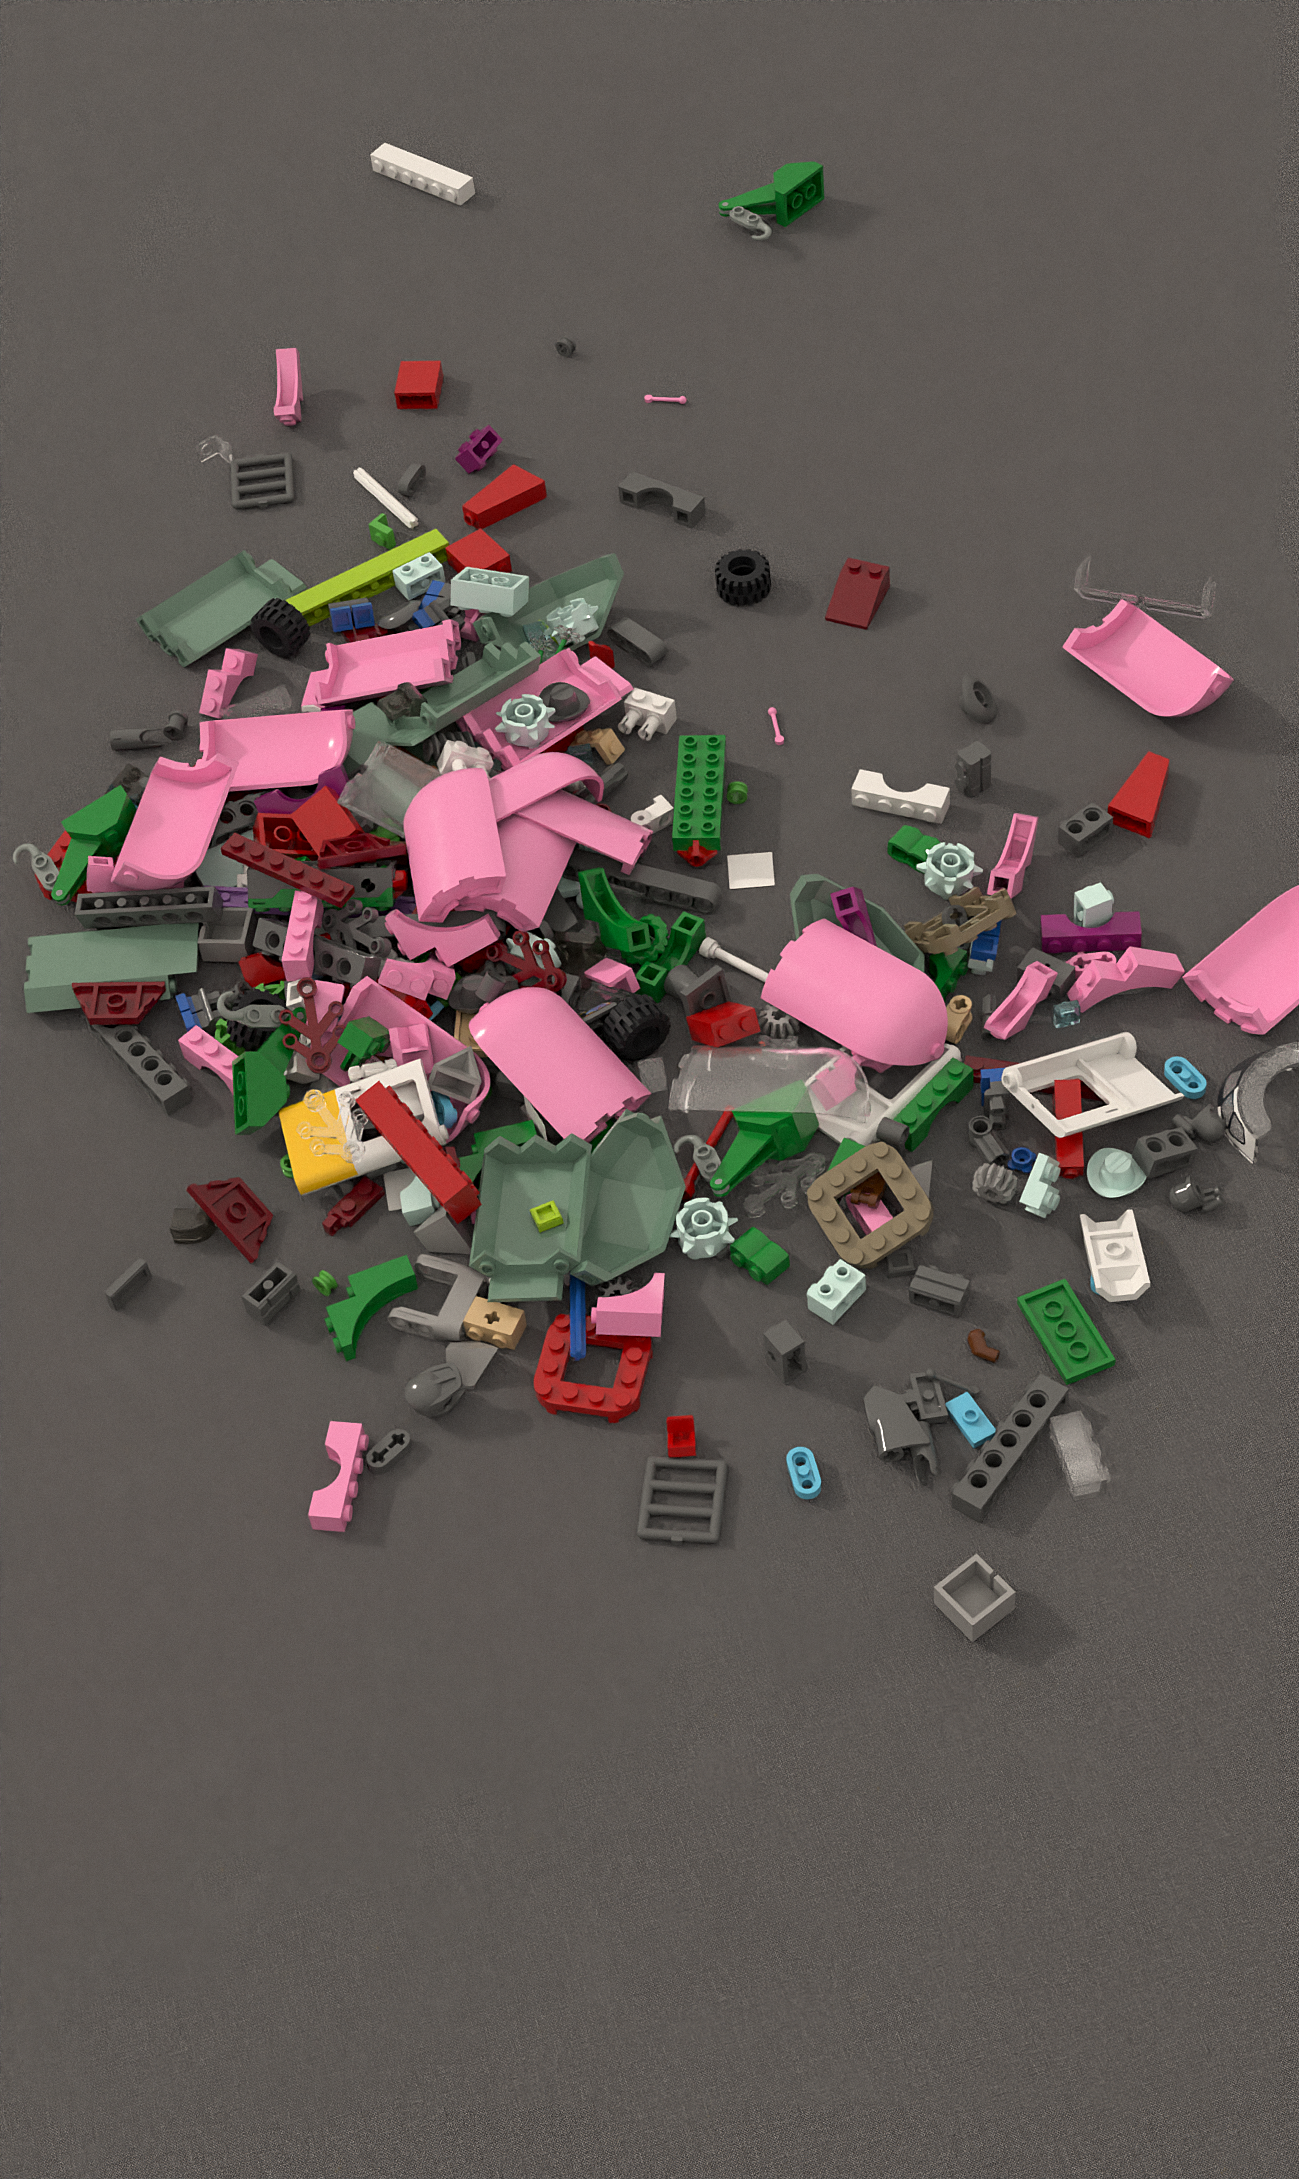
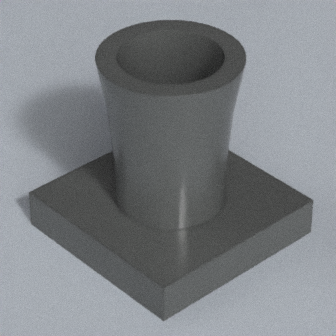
M678 965L668 973L665 979V992L682 1000L686 1017L728 1001L731 1002L723 969L717 965L700 977L694 974L688 966Z

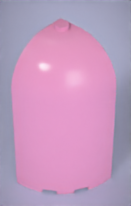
M1123 599L1120 600L1110 614L1102 619L1103 624L1101 626L1095 627L1092 625L1085 629L1074 628L1062 647L1142 708L1152 714L1163 717H1183L1203 710L1215 702L1234 681L1226 671L1137 606Z
M332 710L200 722L199 750L203 752V757L197 760L195 767L199 766L200 762L210 760L217 753L238 762L239 765L229 792L318 783V775L322 771L344 763L351 747L353 729H355L353 710Z
M559 752L538 754L488 779L496 822L580 780L597 802H600L603 797L604 782L588 764L572 755Z
M219 753L208 761L200 762L199 766L190 767L189 763L175 762L159 757L152 769L116 862L111 882L131 889L157 890L174 886L192 875L205 857L239 763Z
M460 769L437 777L424 786L413 798L404 816L403 826L419 922L443 923L449 912L459 905L461 898L468 895L470 898L481 894L501 893L506 879V871L489 781L484 769Z
M562 789L514 813L623 863L621 872L630 875L639 857L643 858L653 837L652 830Z
M512 814L496 822L506 871V879L501 893L481 894L470 898L469 895L459 900V905L454 909L455 911L475 910L480 912L490 909L497 912V917L509 922L517 930L529 931L540 926L577 842L516 814Z
M1299 885L1270 902L1182 977L1201 1002L1206 1000L1215 1009L1214 1014L1228 1024L1234 1022L1240 1025L1242 1031L1252 1034H1266L1299 1005Z
M826 919L818 920L802 930L803 935L795 942L791 940L780 953L782 959L776 969L770 970L762 990L761 999L863 1057L887 1064L910 1066L940 1059L944 1052L948 1017L943 997L935 983L917 968Z
M368 976L352 987L343 1005V1016L337 1023V1025L346 1027L349 1021L370 1016L388 1030L396 1027L427 1024L434 1064L467 1048L463 1043ZM337 1030L335 1035L340 1037L344 1030ZM325 1032L321 1037L322 1048L332 1037V1033ZM391 1042L384 1053L376 1055L393 1057ZM340 1044L336 1046L330 1055L332 1059L330 1069L322 1074L337 1085L345 1086L353 1082L349 1079L348 1071L340 1069V1065L349 1051ZM475 1052L473 1053L482 1083L476 1099L470 1104L450 1097L453 1108L457 1110V1122L453 1124L452 1128H446L449 1135L446 1143L452 1141L469 1123L472 1124L480 1114L479 1108L490 1088L488 1069ZM374 1056L367 1059L365 1064L372 1063ZM323 1058L315 1060V1064L318 1066L324 1063Z
M539 987L513 990L498 997L491 1003H485L469 1022L470 1032L480 1048L564 1139L572 1133L590 1143L607 1128L608 1125L605 1122L612 1117L618 1120L626 1108L635 1112L651 1095L650 1091L560 996L550 990Z

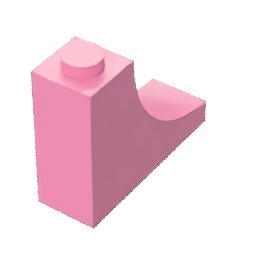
M654 1273L652 1280L645 1287L633 1293L615 1297H598L597 1308L592 1307L591 1324H596V1334L661 1337L665 1273Z

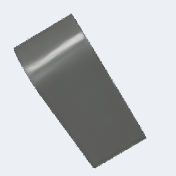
M624 617L608 629V636L615 645L646 666L653 665L668 653L665 643L660 638L628 617Z

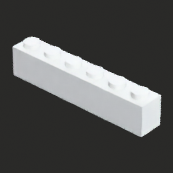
M384 143L370 154L373 171L460 206L475 194L473 177L390 144Z

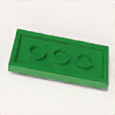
M1066 1279L1017 1297L1019 1308L1066 1385L1115 1366L1116 1359Z

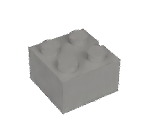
M223 907L221 921L203 922L197 942L203 961L239 962L242 957L252 954V945L258 924L253 908Z
M977 1553L934 1586V1604L972 1642L1015 1609L1016 1592L999 1575L994 1577V1570Z

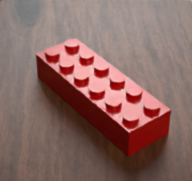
M380 1081L376 1082L355 1101L374 1127L454 1221L459 1224L482 1205L477 1198L480 1192L473 1185L467 1174L459 1169L454 1159L449 1154H446L436 1138L428 1133L423 1123L415 1118L410 1108L404 1102L402 1103L392 1087L389 1085L385 1088Z

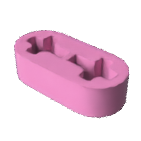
M1096 952L1073 956L1070 960V965L1075 966V978L1078 979L1092 960L1116 963L1115 955L1110 952Z

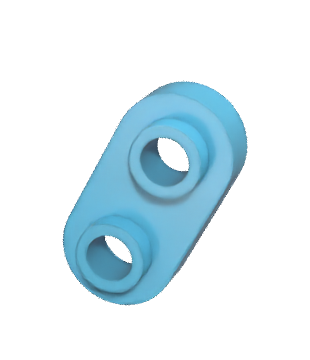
M1176 1056L1169 1058L1165 1062V1077L1185 1097L1197 1099L1205 1094L1206 1079L1188 1060Z
M432 1090L431 1095L439 1124H444L446 1128H452L453 1124L457 1122V1110L453 1108L449 1096Z
M806 1447L791 1449L787 1454L786 1461L794 1491L802 1499H813L821 1492V1478L814 1455ZM800 1462L805 1463L802 1466H797L796 1464ZM806 1485L812 1486V1488L805 1489L803 1487Z

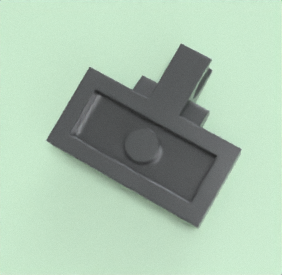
M925 1372L909 1374L911 1389L906 1390V1393L900 1395L913 1414L918 1413L919 1420L929 1424L948 1421V1412L939 1380L935 1378L928 1379Z

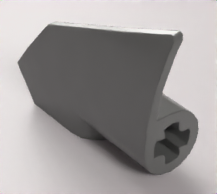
M874 1385L863 1399L871 1431L876 1437L880 1459L884 1462H894L904 1456L903 1448L931 1445V1441L902 1396Z

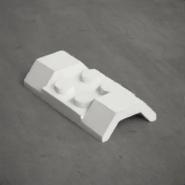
M1127 1210L1117 1221L1097 1223L1087 1215L1081 1214L1080 1222L1084 1235V1244L1096 1292L1109 1302L1136 1300L1150 1287V1280L1133 1210Z

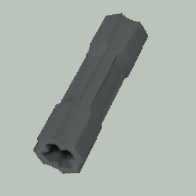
M612 763L602 771L600 777L604 782L603 796L627 779L628 773L625 770V766L621 763ZM582 787L574 794L590 803H597V800L587 787Z

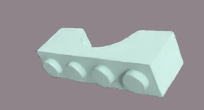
M415 1176L413 1182L407 1188L400 1192L402 1213L409 1226L423 1223L441 1206L417 1176Z

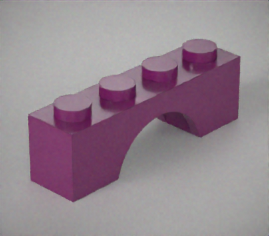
M342 763L322 771L318 775V786L315 793L307 798L292 799L284 795L279 789L256 797L254 803L258 813L292 814L324 786L334 789L342 801L349 798V793L353 791V787Z
M853 886L831 893L836 917L843 928L877 947L862 889Z
M1115 912L1108 923L1096 928L1080 927L1072 923L1066 914L1041 915L1042 952H1104L1127 950L1129 947L1141 948L1140 912Z

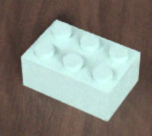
M466 567L451 579L450 605L458 606V609L461 610L476 609L480 613L495 612L500 613L504 617L513 616L528 602L529 576Z

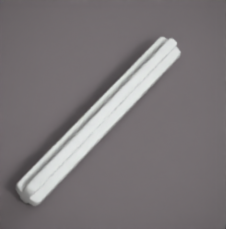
M363 468L354 470V478L410 529L418 526V518Z

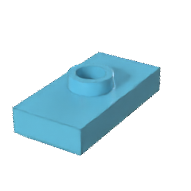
M968 1392L945 1403L949 1416L973 1448L984 1444L995 1436L996 1429Z

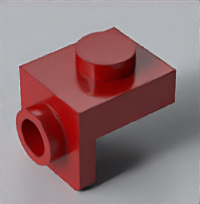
M693 1415L667 1417L669 1458L696 1456Z

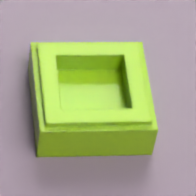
M554 1200L530 1209L531 1217L539 1233L564 1224Z

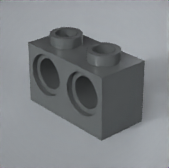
M1092 802L1087 807L1081 808L1073 817L1060 824L1058 828V843L1079 858L1112 834L1113 817Z
M1182 1127L1138 1138L1132 1158L1146 1177L1150 1178L1190 1167L1198 1148Z

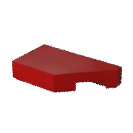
M594 641L588 642L590 659L596 656L611 669L615 667L613 650L609 646L599 645Z

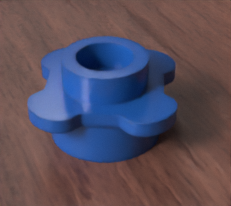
M1016 1148L1012 1151V1158L1007 1162V1166L1011 1170L1017 1169L1023 1173H1030L1032 1171V1163L1036 1161L1037 1156L1027 1148Z

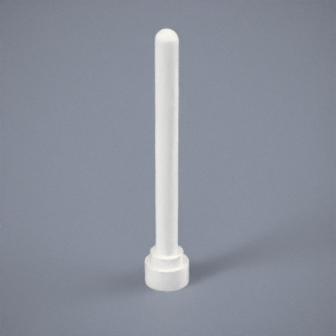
M709 937L704 939L700 946L699 954L708 959L717 957L763 982L768 977L769 973L722 950L718 942Z

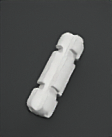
M394 1059L385 1060V1063L379 1061L363 1064L362 1067L353 1066L349 1068L348 1076L352 1082L359 1081L361 1078L365 1079L395 1068L397 1063Z

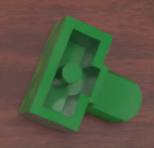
M370 1016L349 1021L337 1042L349 1050L340 1065V1069L348 1071L353 1066L362 1067L371 1056L384 1053L391 1042L389 1040V1030Z

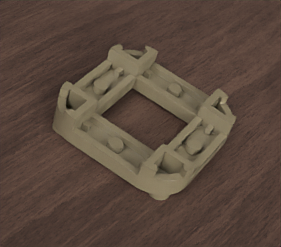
M973 887L962 896L954 894L948 898L951 905L962 906L966 911L967 917L975 916L959 927L956 924L943 925L942 913L924 924L922 922H908L904 925V932L922 953H933L935 955L944 952L945 956L957 952L959 950L958 946L961 944H967L976 940L979 933L994 929L1000 920L1016 915V911L1005 888L991 896H983L979 887ZM952 913L950 914V918L956 919L958 918V914Z
M884 1142L865 1146L817 1178L807 1190L808 1204L811 1212L840 1257L847 1264L855 1268L872 1269L877 1267V1262L921 1234L923 1237L930 1230L929 1226L933 1220L934 1207L897 1150ZM877 1172H880L904 1208V1211L860 1239L836 1199Z

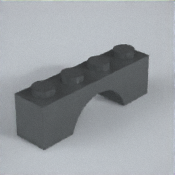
M633 471L618 486L620 503L636 509L650 504L668 506L673 510L674 522L689 528H693L706 513L703 496Z

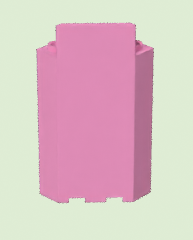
M449 619L442 621L443 625L341 645L327 643L325 657L329 663V668L311 672L301 708L304 705H315L319 708L452 683L453 675H451V670L456 669L458 661L455 652L461 648L458 622Z
M567 648L541 663L538 671L457 719L456 723L462 732L468 731L472 735L474 742L476 741L482 748L489 751L492 760L498 759L502 763L501 768L506 771L538 755L622 700L621 697L634 688L627 680L596 656L579 665L577 655L570 648ZM565 682L584 691L590 699L588 708L578 718L566 722L549 721L555 727L550 728L548 736L540 742L538 747L533 749L508 743L505 733L496 732L495 730L502 722V717L498 716L496 712H501L502 706L508 699L511 698V701H513V699L522 698V694L539 697L541 691L552 683Z

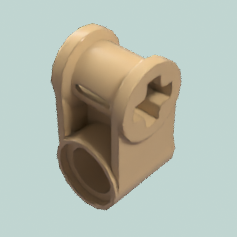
M957 995L953 997L946 1007L948 1027L945 1040L954 1044L959 1043L973 1020L972 1013L970 1012L972 1002L967 996Z

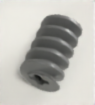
M455 731L453 734L452 732L444 734L443 732H437L429 736L423 742L424 760L429 762L432 755L433 760L437 762L447 740L454 742L462 741L474 748L472 735L468 731H464L462 734Z

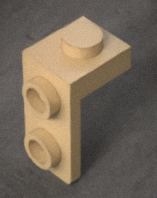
M598 728L593 731L583 730L575 735V740L570 744L572 750L577 747H595L606 765L614 763L625 751V748L611 728Z

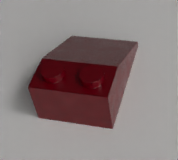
M848 557L840 571L825 621L867 630L890 588V567Z

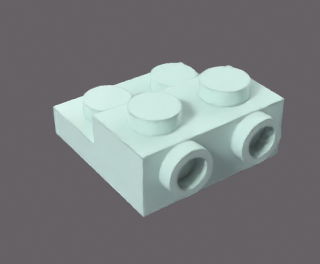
M1038 1154L1019 1201L1026 1205L1025 1210L1046 1218L1047 1214L1050 1215L1051 1211L1057 1208L1060 1201V1196L1058 1195L1060 1190L1052 1187L1051 1183L1056 1182L1060 1174V1168L1058 1167L1060 1162L1047 1155Z

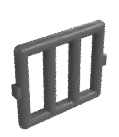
M264 453L257 454V457L232 460V507L234 509L256 506L266 508L271 504L292 502L294 500L292 454L280 453L265 456ZM284 462V467L239 473L240 467ZM285 475V480L240 486V481ZM286 489V494L240 500V495Z
M649 1456L646 1460L637 1536L640 1539L669 1540L672 1545H683V1541L717 1543L720 1538L728 1463L725 1460L694 1458V1456L670 1458L667 1456ZM656 1468L715 1470V1483L655 1480ZM653 1491L714 1494L712 1507L652 1504ZM650 1515L709 1518V1532L648 1528Z

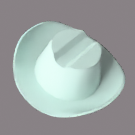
M1116 1148L1098 1150L1092 1155L1087 1166V1178L1090 1186L1098 1194L1109 1198L1129 1195L1138 1190L1146 1180V1175L1132 1158V1154Z

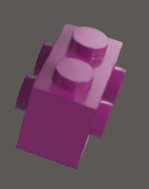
M489 424L481 430L478 428L469 435L471 440L464 442L458 448L459 454L454 459L468 474L475 469L480 471L487 464L485 460L491 458L498 451L496 448L503 441Z

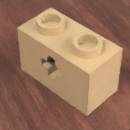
M476 1296L463 1320L466 1336L475 1341L483 1340L492 1343L499 1348L506 1347L515 1350L527 1326L524 1310L498 1302H487L488 1299Z

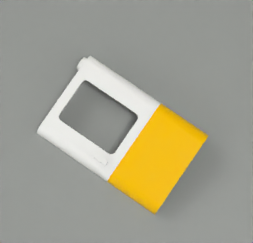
M421 1058L289 1105L278 1111L294 1180L302 1196L402 1161V1158L383 1136L362 1143L358 1140L350 1107L352 1103L356 1102L355 1099L378 1081L385 1088L390 1085L392 1089L415 1082L424 1112V1120L421 1122L427 1128L428 1133L432 1137L434 1136L441 1146L446 1145V1139H449L448 1131L444 1124H439Z

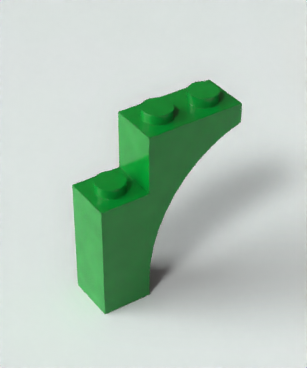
M598 867L578 872L585 920L599 923L602 946L626 952H634L651 947L648 923L634 919L623 909L611 890L604 868Z
M533 1120L474 1133L476 1144L471 1145L473 1155L460 1157L459 1159L460 1170L467 1174L478 1191L484 1149L499 1136L521 1147L535 1134L537 1135Z
M407 1255L349 1275L350 1287L346 1288L349 1299L326 1307L328 1317L324 1320L329 1334L335 1333L336 1338L332 1339L337 1354L343 1353L346 1362L356 1358V1349L360 1335L376 1312L392 1300L418 1289L415 1273Z

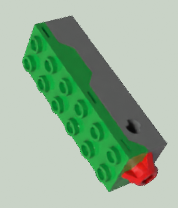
M726 735L679 736L672 832L675 864H690L699 867L705 863H722L728 766Z
M377 860L372 863L363 861L355 863V865L350 867L335 866L324 869L318 868V861H300L353 885L355 893L350 899L360 900L363 905L362 911L366 907H375L378 911L389 910L408 887L407 872L405 870H397V860ZM251 867L247 869L248 908H255L257 912L270 911V908H279V911L282 912L292 910L295 891L301 890ZM322 900L323 907H327V910H342V908Z

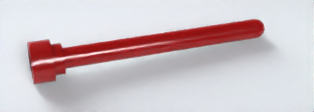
M729 1105L726 1107L706 1142L707 1145L715 1148L733 1117L732 1111L735 1110L734 1106ZM695 1162L686 1178H683L686 1187L681 1201L684 1202L690 1201L695 1193L694 1183L700 1174Z

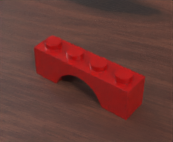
M329 932L319 934V936L331 940ZM258 952L244 956L239 961L244 980L252 988L261 983L265 987L270 982L278 981V984H280V981L286 980L282 962L276 961L269 955Z

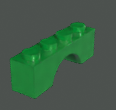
M684 911L671 927L668 946L665 948L664 953L654 963L646 961L635 975L640 989L636 991V995L646 994L652 997L657 1004L666 993L664 983L668 973L678 965H687L700 948L704 939H706L704 919Z
M958 948L957 952L948 956L941 952L935 955L932 953L929 957V973L935 978L934 983L939 989L944 1003L947 995L954 992L959 978L968 971L967 951Z
M953 1057L893 1119L910 1127L909 1135L905 1142V1149L913 1152L928 1136L931 1124L939 1111L951 1101L959 1103L973 1089V1068Z

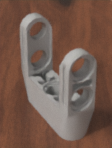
M422 1254L415 1263V1269L426 1279L453 1286L439 1315L434 1316L409 1308L398 1307L391 1310L387 1321L398 1330L433 1340L462 1341L466 1336L463 1320L475 1297L484 1298L488 1289V1277L463 1264Z

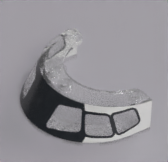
M1299 1042L1281 1045L1245 1059L1231 1070L1220 1088L1217 1111L1219 1117L1224 1119L1226 1123L1224 1134L1232 1145L1252 1164L1257 1162L1259 1140L1267 1136L1271 1130V1121L1265 1112L1263 1104L1264 1092L1271 1080L1279 1073L1292 1070V1067L1299 1068Z

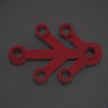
M516 931L513 934V942L515 945L520 946L525 960L509 953L506 945L502 942H493L487 946L486 956L490 961H504L522 970L512 975L518 980V984L534 976L542 979L532 986H521L519 989L539 987L552 992H558L566 985V974L560 968L554 966L549 952V944L545 940H536L531 948L529 934L526 931ZM520 935L523 936V941H522V942H520V940H519V936H520ZM540 943H541L542 946H543V950H542V951L539 950V945H540ZM534 953L541 956L545 969L538 966ZM552 976L555 977L554 984L552 982Z
M305 977L298 981L297 992L300 997L304 998L308 1025L296 1018L292 1011L288 1009L282 1010L279 1013V1020L282 1025L291 1026L310 1039L312 1050L300 1043L296 1035L291 1033L283 1037V1045L286 1049L295 1050L307 1059V1066L312 1072L322 1074L330 1069L332 1064L330 1055L339 1044L337 1042L340 1037L335 1035L336 1031L339 1029L344 1030L346 1027L343 1025L335 1026L332 1031V1037L323 1048L321 1037L335 1018L342 1016L344 1008L339 1001L331 1002L327 1013L318 1024L314 1002L317 985L312 978ZM305 986L312 987V991L310 993H304L303 988ZM333 1006H340L341 1010L338 1013L331 1011ZM284 1014H290L291 1019L289 1021H283L282 1016ZM293 1038L295 1043L289 1046L286 1044V1040ZM323 1058L324 1063L318 1066L315 1064V1060Z

